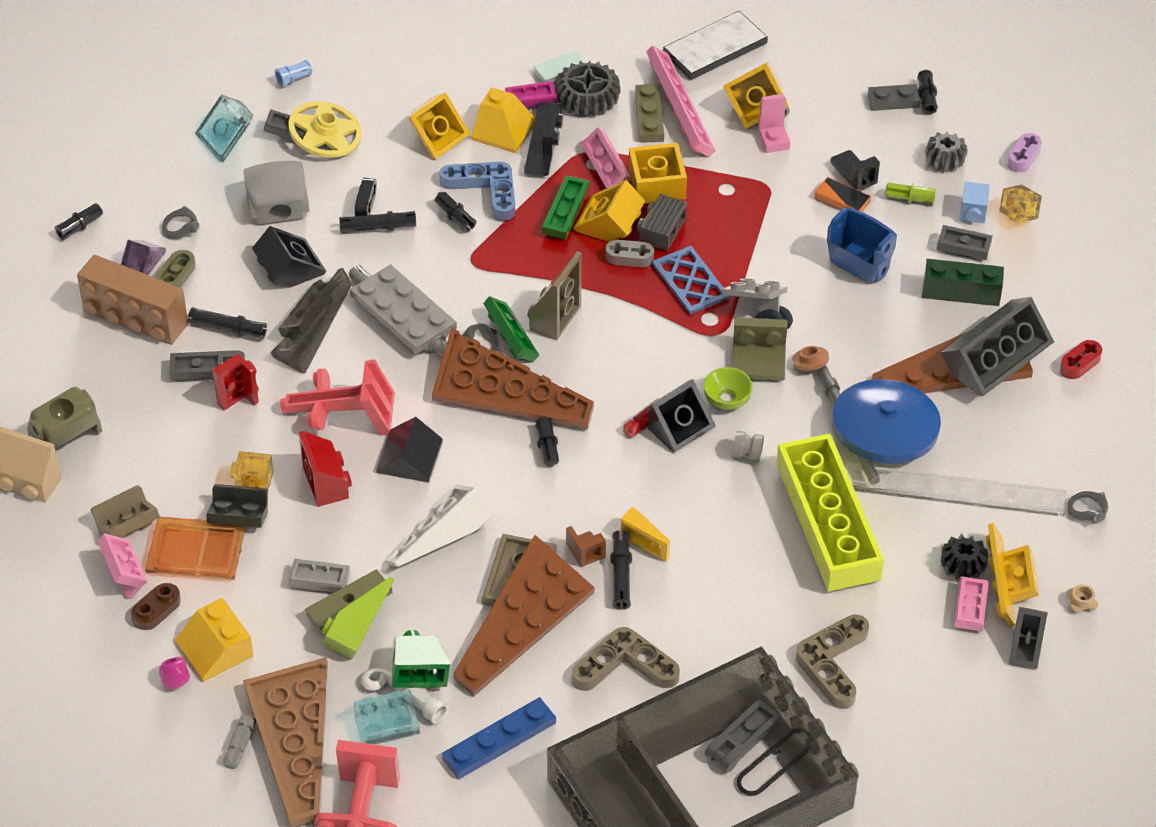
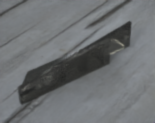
M339 268L329 282L324 283L320 279L311 285L278 328L281 336L285 338L271 351L273 358L300 373H306L352 286L344 268Z

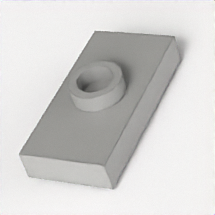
M294 559L289 577V587L336 592L347 586L350 565Z

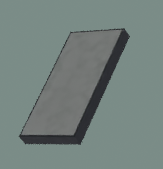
M737 11L664 46L663 51L692 80L768 43V36L741 11Z

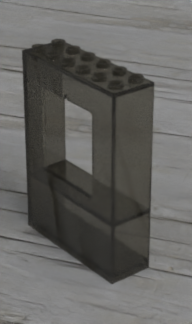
M762 646L547 748V781L578 827H698L657 765L719 736L758 699L781 715V722L762 739L769 749L791 730L794 731L790 738L772 752L773 755H777V760L784 768L805 749L808 750L805 756L786 771L800 790V793L732 827H817L854 808L859 773L852 762H848L843 756L838 742L831 740L828 736L823 722L819 718L816 719L811 713L806 699L799 697L796 693L791 679L786 675L784 676L778 669L775 658L771 654L768 655Z

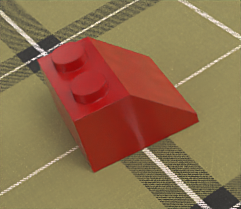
M306 431L298 432L302 468L317 507L349 499L348 487L352 486V481L348 470L343 471L344 461L341 451H335L330 440Z

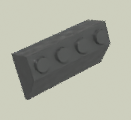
M1032 297L1010 300L944 349L941 354L955 378L979 396H984L1054 343V340Z

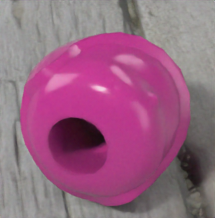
M183 657L166 659L159 666L161 682L168 690L182 687L190 679L191 675Z

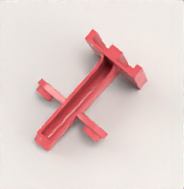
M372 359L365 361L362 384L358 386L330 389L329 373L325 368H321L313 373V383L317 391L286 394V398H281L280 407L284 414L311 412L307 414V423L310 429H315L316 431L324 430L328 411L365 410L378 433L385 435L389 434L391 430L395 392L376 360Z
M338 740L336 756L340 780L354 782L348 814L318 813L314 821L316 827H397L391 822L368 817L375 785L398 788L400 770L397 748Z

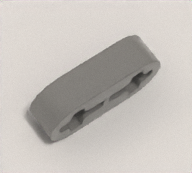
M613 240L606 245V260L610 264L618 266L648 267L654 260V248L645 242Z

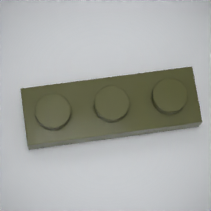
M635 85L639 143L664 142L660 85Z

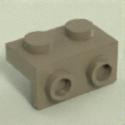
M139 485L91 508L98 531L102 535L105 533L120 538H126L129 533L137 529L146 528L152 524V521L160 518L157 508L146 500L143 490Z

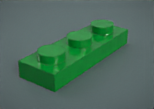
M565 176L543 223L542 234L567 239L590 188V181Z
M489 296L483 304L489 312L488 317L499 328V335L509 344L511 354L519 360L525 359L534 362L538 358L539 353L507 302Z

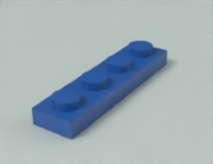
M538 697L444 751L442 759L459 780L556 724V716L544 701Z

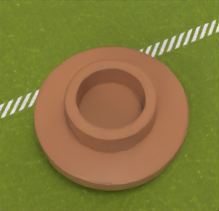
M806 346L794 354L792 358L793 365L796 369L802 371L816 370L828 363L829 353L822 347Z

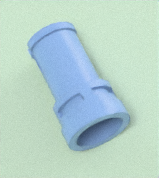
M304 60L292 66L279 67L274 71L275 78L278 84L284 87L293 83L296 79L311 75L313 70H308V68L312 66L308 60Z

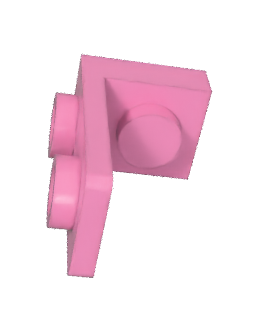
M784 94L761 98L758 134L766 153L790 149L791 142L784 127L786 104Z

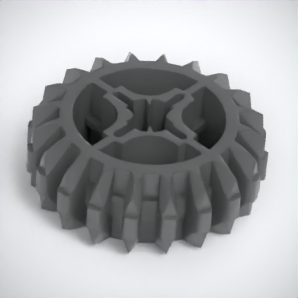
M589 60L588 63L579 61L577 65L571 63L569 68L564 67L563 71L558 74L555 91L557 101L564 108L566 107L568 112L574 111L576 116L582 113L587 117L588 114L596 116L598 112L605 114L607 109H613V105L618 102L621 86L619 76L615 74L614 69H609L608 65L601 66L599 61L591 63Z

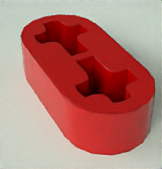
M1085 340L1062 357L1060 365L1061 374L1068 379H1078L1100 362L1103 350L1101 344L1095 340Z

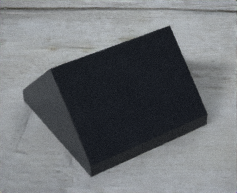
M690 379L649 405L648 430L672 452L678 451L716 427L693 379Z
M416 416L390 430L376 473L429 483L443 438Z

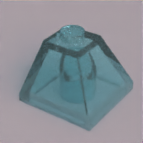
M221 94L195 134L213 155L223 163L251 123L253 113L242 101Z

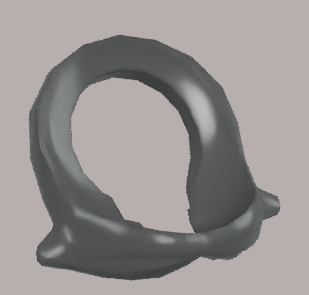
M183 206L181 209L173 211L165 217L162 230L167 237L178 239L188 233H196L200 225L194 212ZM186 216L193 220L177 231H169L167 229L168 223L175 217Z
M485 323L471 325L463 333V336L471 339L474 338L475 331L478 329L482 336L486 337L492 344L491 350L497 351L498 340L495 336L497 329H492Z
M1081 491L1075 494L1068 501L1067 510L1069 515L1077 520L1091 521L1093 524L1103 521L1108 511L1105 492ZM1080 498H1091L1102 507V512L1094 510L1076 511L1073 508V504Z

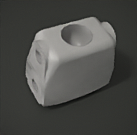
M302 161L268 162L243 169L251 219H254L257 224L302 219L309 212Z

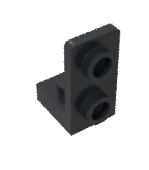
M847 150L831 157L830 163L854 189L860 191L878 183L880 161L875 156L866 160H860L852 150Z

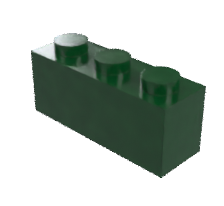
M926 258L922 298L1000 306L1004 267Z

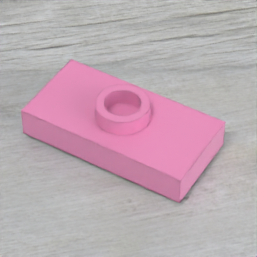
M960 577L954 627L983 632L989 580Z

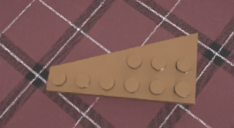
M327 657L243 680L290 827L314 822L316 814L320 813L328 669Z

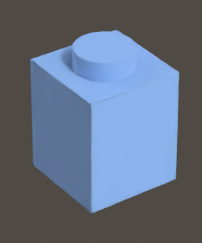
M965 181L960 212L961 221L985 223L990 184Z

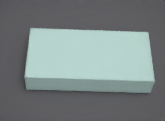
M575 50L534 65V73L541 82L553 81V83H556L558 74L563 71L564 67L569 68L571 63L577 65L579 61L586 62Z

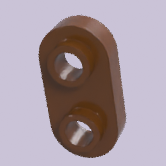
M162 583L142 598L131 611L135 627L141 630L153 629L177 609L181 603L178 587L172 583Z

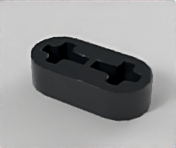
M362 178L355 201V216L370 215L377 190L376 178Z

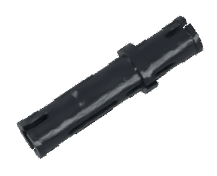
M387 211L384 214L339 217L341 233L376 229L394 231V228L417 227L415 211L400 213Z
M191 307L188 317H192V319H188L190 324L233 332L235 336L247 335L264 339L267 329H263L267 328V323L248 320L245 316L241 315L234 317Z
M617 530L612 534L613 552L610 555V562L613 564L612 605L615 609L620 610V600H623V610L631 606L629 565L632 563V553L629 552L630 533L622 530V540H620V530Z

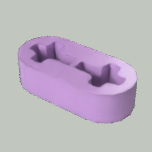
M1033 133L1023 134L1009 153L1008 167L1015 172L1027 171L1040 153L1041 138Z

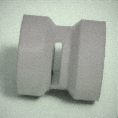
M737 430L732 457L741 458L749 455L750 460L759 462L763 449L764 435L755 434L750 438V435H747L746 432Z

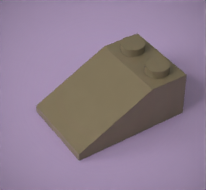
M577 251L554 277L549 286H545L542 289L536 304L533 303L530 306L527 314L530 330L558 340L581 308L582 253Z

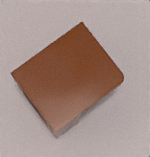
M572 526L566 528V545L580 567L606 558V540L601 533L593 535L591 531L577 535Z

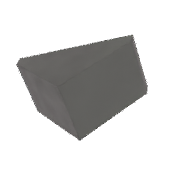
M1019 606L1009 663L1038 668L1048 612Z

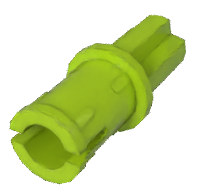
M890 182L886 185L885 196L909 200L908 203L915 201L934 205L936 189L914 186L913 183H911V186Z

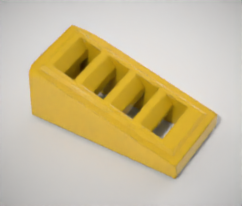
M631 507L621 518L620 536L622 537V530L629 532V542L659 559L667 561L669 559L670 540L636 508Z

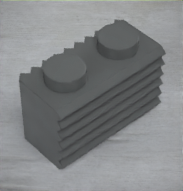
M662 193L659 194L655 202L651 201L649 203L646 218L639 220L637 232L640 233L639 242L649 243L654 247L668 251L686 221L687 202L681 199H673L667 195L664 196Z

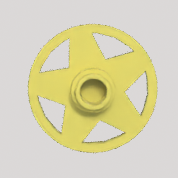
M314 101L302 104L292 112L288 122V130L294 142L305 151L321 157L334 158L345 156L353 152L361 140L362 130L356 117L345 108L329 102ZM317 108L315 116L301 114L306 110ZM333 111L343 115L347 119H338L337 116L333 113ZM295 126L307 132L303 140L297 134ZM356 132L355 140L351 145H348L344 136ZM326 144L333 150H323L317 147Z

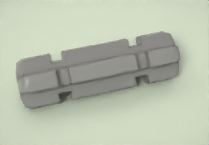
M247 714L241 715L223 759L224 765L231 768L238 767L256 722L254 717Z

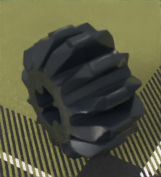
M962 533L958 539L951 536L948 543H944L941 551L940 562L941 566L945 567L946 575L954 574L955 580L961 576L969 578L972 576L978 579L988 564V549L984 548L983 540L974 541L973 535L970 538H965Z

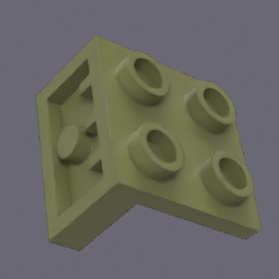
M735 317L732 368L743 371L750 379L785 380L787 320Z

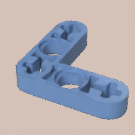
M508 163L450 164L440 169V184L444 188L490 187L494 217L505 221L515 216L512 168ZM473 173L481 174L480 177H471L470 175ZM507 189L508 192L498 193L496 190ZM501 203H506V209H502Z

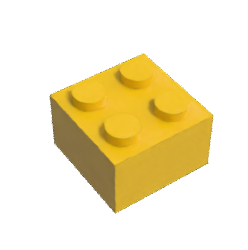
M678 143L629 148L628 170L632 177V187L645 200L644 204L651 201L655 202L661 193L664 196L667 195L677 200L686 199L687 176Z

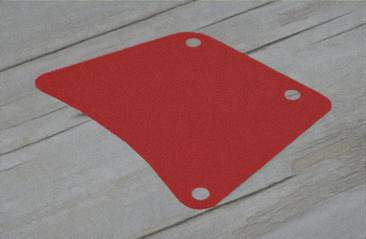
M586 152L579 153L564 163L515 211L513 218L505 220L471 255V263L485 271L553 280L578 251L582 253L581 288L611 295L646 308L693 332L707 336L721 334L730 327L740 297L730 295L729 300L689 314L652 264L642 268L610 264L606 260V245L609 243L608 241L576 232L573 228L592 195L607 189L598 172L586 166V162L590 159ZM618 153L620 159L622 160L627 171L629 172V155ZM684 166L687 176L686 199H682V201L687 202V218L668 251L652 246L654 248V260L692 246L723 288L730 286L731 282H740V279L746 277L772 194L771 189L764 182L755 179ZM565 176L590 181V188L567 239L542 234L543 223ZM722 184H731L735 187V192L732 195H723L719 192V187ZM649 203L643 204L640 210L641 214L634 220L631 226L632 231L623 239L618 238L615 240L639 242L640 233L637 232V226L641 218H646ZM690 254L683 256L681 259L695 263ZM665 263L661 266L665 271L672 272L674 265ZM678 266L676 273L690 276L692 269ZM696 271L695 278L709 279L703 271ZM673 279V282L679 289L685 290L687 282ZM692 283L689 291L703 294L706 286ZM710 287L708 295L715 297L721 295L716 288ZM686 298L688 302L691 304V306L696 305L701 301L700 299L696 298ZM706 313H713L718 316L719 321L715 325L708 326L702 322L701 318Z

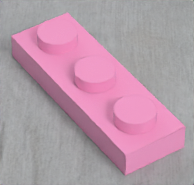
M597 127L581 142L606 188L624 180L628 182L632 180L603 129Z

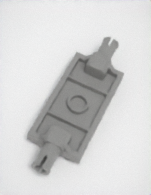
M357 264L356 268L352 267L350 269L349 277L357 283L356 286L350 289L353 299L416 355L423 350H427L443 358L447 344L446 338L450 334L451 327L457 329V322L391 264L374 275L369 274L360 264Z

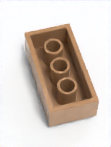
M95 254L77 274L83 310L89 314L98 315L112 323H118L130 328L134 332L143 333L157 341H163L170 345L175 342L188 325L182 288Z

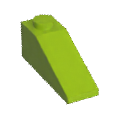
M389 577L340 610L334 620L329 617L321 633L326 635L321 644L352 660L395 579Z

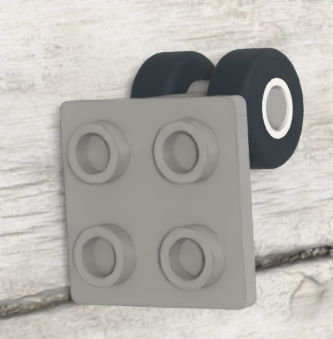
M742 278L740 282H731L730 286L722 289L723 295L750 297L760 311L755 318L787 320V329L792 325V314L787 308L780 306V295L787 293L788 287L780 286V282L765 281L764 284L755 283V279Z

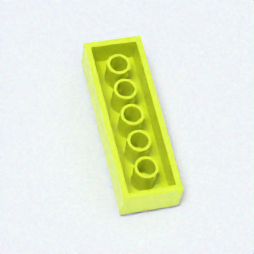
M831 434L778 444L776 465L827 591L830 592L880 581L884 558Z

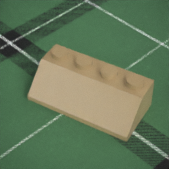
M0 427V488L4 491H12L24 495L31 500L36 499L46 503L61 480L54 444Z

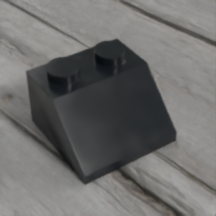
M269 226L252 247L257 256V262L268 273V279L276 285L282 284L293 287L320 277L327 272L305 238Z

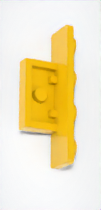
M990 523L988 524L989 535H986V542L989 550L992 551L989 563L996 577L995 580H992L996 595L999 597V602L996 603V610L999 618L1005 619L1008 625L1013 627L1016 624L1013 603L1039 596L1033 553L1029 545L1005 552L1002 535L995 524Z

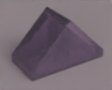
M128 239L121 265L149 275L165 254L166 248L145 240Z

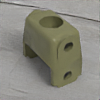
M72 387L32 410L27 431L28 436L52 443L56 449L90 428L99 434L102 432V427L91 396L85 389L80 390L78 387Z

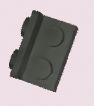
M214 484L212 488V503L206 513L207 523L262 528L268 514V490L266 488Z

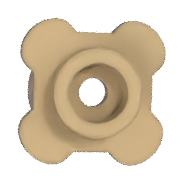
M1080 584L1067 591L1066 595L1071 600V609L1074 612L1086 609L1096 610L1098 608V602L1094 599L1095 591L1092 587Z

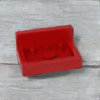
M236 354L212 370L217 405L225 411L244 397L253 405L259 403V387L255 375L257 371L251 361H246L239 354Z

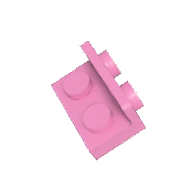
M104 533L97 541L111 572V577L114 582L121 584L127 598H133L147 582V579L131 541Z

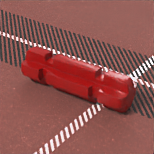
M649 405L636 414L633 420L630 419L623 425V432L629 438L635 437L640 433L639 430L642 431L648 426Z

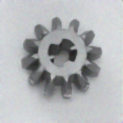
M947 131L945 134L937 132L935 136L930 137L925 148V158L928 160V165H934L936 170L942 168L945 172L948 169L956 171L957 167L963 166L968 153L964 138H958L957 133L951 135Z

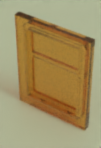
M160 516L157 519L145 571L146 573L235 580L246 527L207 523V520Z

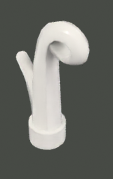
M382 668L369 669L361 676V685L369 691L379 690L386 683L392 687V672ZM424 687L394 688L422 711V715L433 724L443 720L448 712V705L438 697H433Z

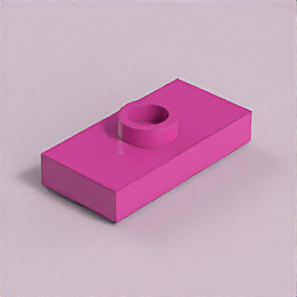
M553 81L505 88V92L514 94L526 108L537 107L540 102L557 103Z

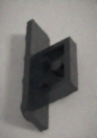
M540 102L538 104L524 167L525 174L549 175L554 148L559 145L560 131L558 130L563 127L564 114H562V104Z

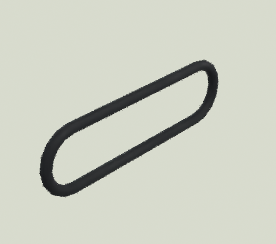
M805 726L792 729L738 776L737 786L740 791L751 796L763 792L815 747L818 739L814 730ZM803 730L813 736L811 745L756 791L744 789L741 784L742 778L793 734Z

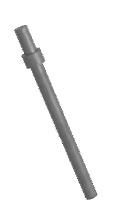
M825 365L817 369L822 380L821 386L834 405L840 395V387ZM857 455L870 484H877L880 478L872 461Z

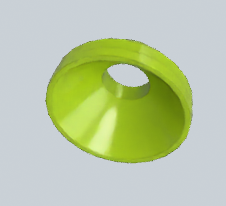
M732 367L718 368L710 372L705 378V397L715 407L725 410L736 409L745 405L751 397L752 381L746 373ZM729 393L735 398L732 401H724L720 396Z

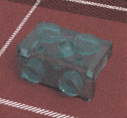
M409 689L397 690L373 698L367 697L353 703L354 717L361 743L378 744L420 734V727L412 704V694Z

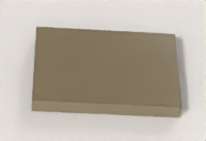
M502 534L482 597V605L493 607L532 539ZM544 542L556 553L557 544Z

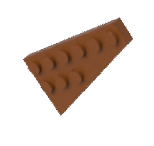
M451 327L433 388L432 400L534 420L548 417L552 420V423L582 429L589 428L594 401L567 387L563 388L551 382L550 378L530 371L529 367L496 350L492 351L480 345L479 341L473 338L469 339Z
M967 332L873 373L872 380L887 379L903 382L919 389L924 394L967 387L951 374L941 354L944 349ZM1030 361L1003 382L1032 378L1033 369Z
M534 535L454 671L453 678L474 697L592 596L595 587L539 537Z

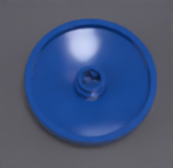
M887 379L862 381L845 389L835 401L832 414L834 433L848 450L862 458L889 464L909 462L928 453L938 440L941 426L940 413L934 402L926 394L906 383Z

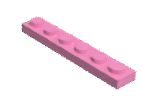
M652 45L646 51L650 59L649 64L658 75L657 81L663 86L666 92L665 97L674 108L672 111L681 123V130L690 141L688 143L690 148L696 153L700 152L710 157L716 150L669 55Z

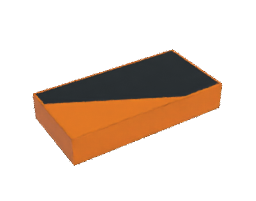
M829 177L818 187L814 197L841 210L848 207L861 212L864 211L871 201L870 195Z

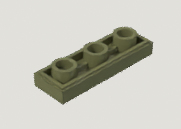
M376 569L305 609L306 616L321 633L329 617L334 620L340 610L386 579ZM392 587L388 591L386 597L393 593Z

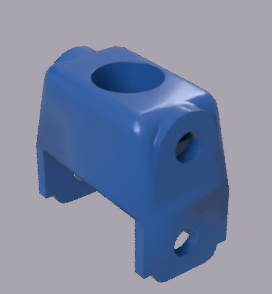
M848 207L843 208L833 217L828 226L827 245L830 261L868 283H872L875 280L881 281L886 276L896 248L897 234L882 222L861 211Z

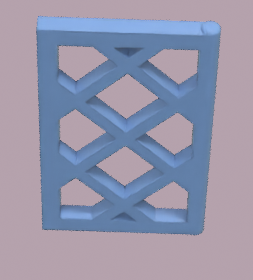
M692 246L652 261L653 267L689 314L730 299V295L722 294L723 286ZM690 254L695 263L681 259L683 256ZM669 263L674 266L672 272H668L661 265ZM678 266L691 268L690 276L677 274ZM696 271H703L709 279L695 278ZM673 279L687 282L685 290L679 289L673 282ZM692 283L706 286L704 293L689 291ZM710 287L716 288L721 295L716 297L708 295ZM691 297L701 301L691 306L686 298Z

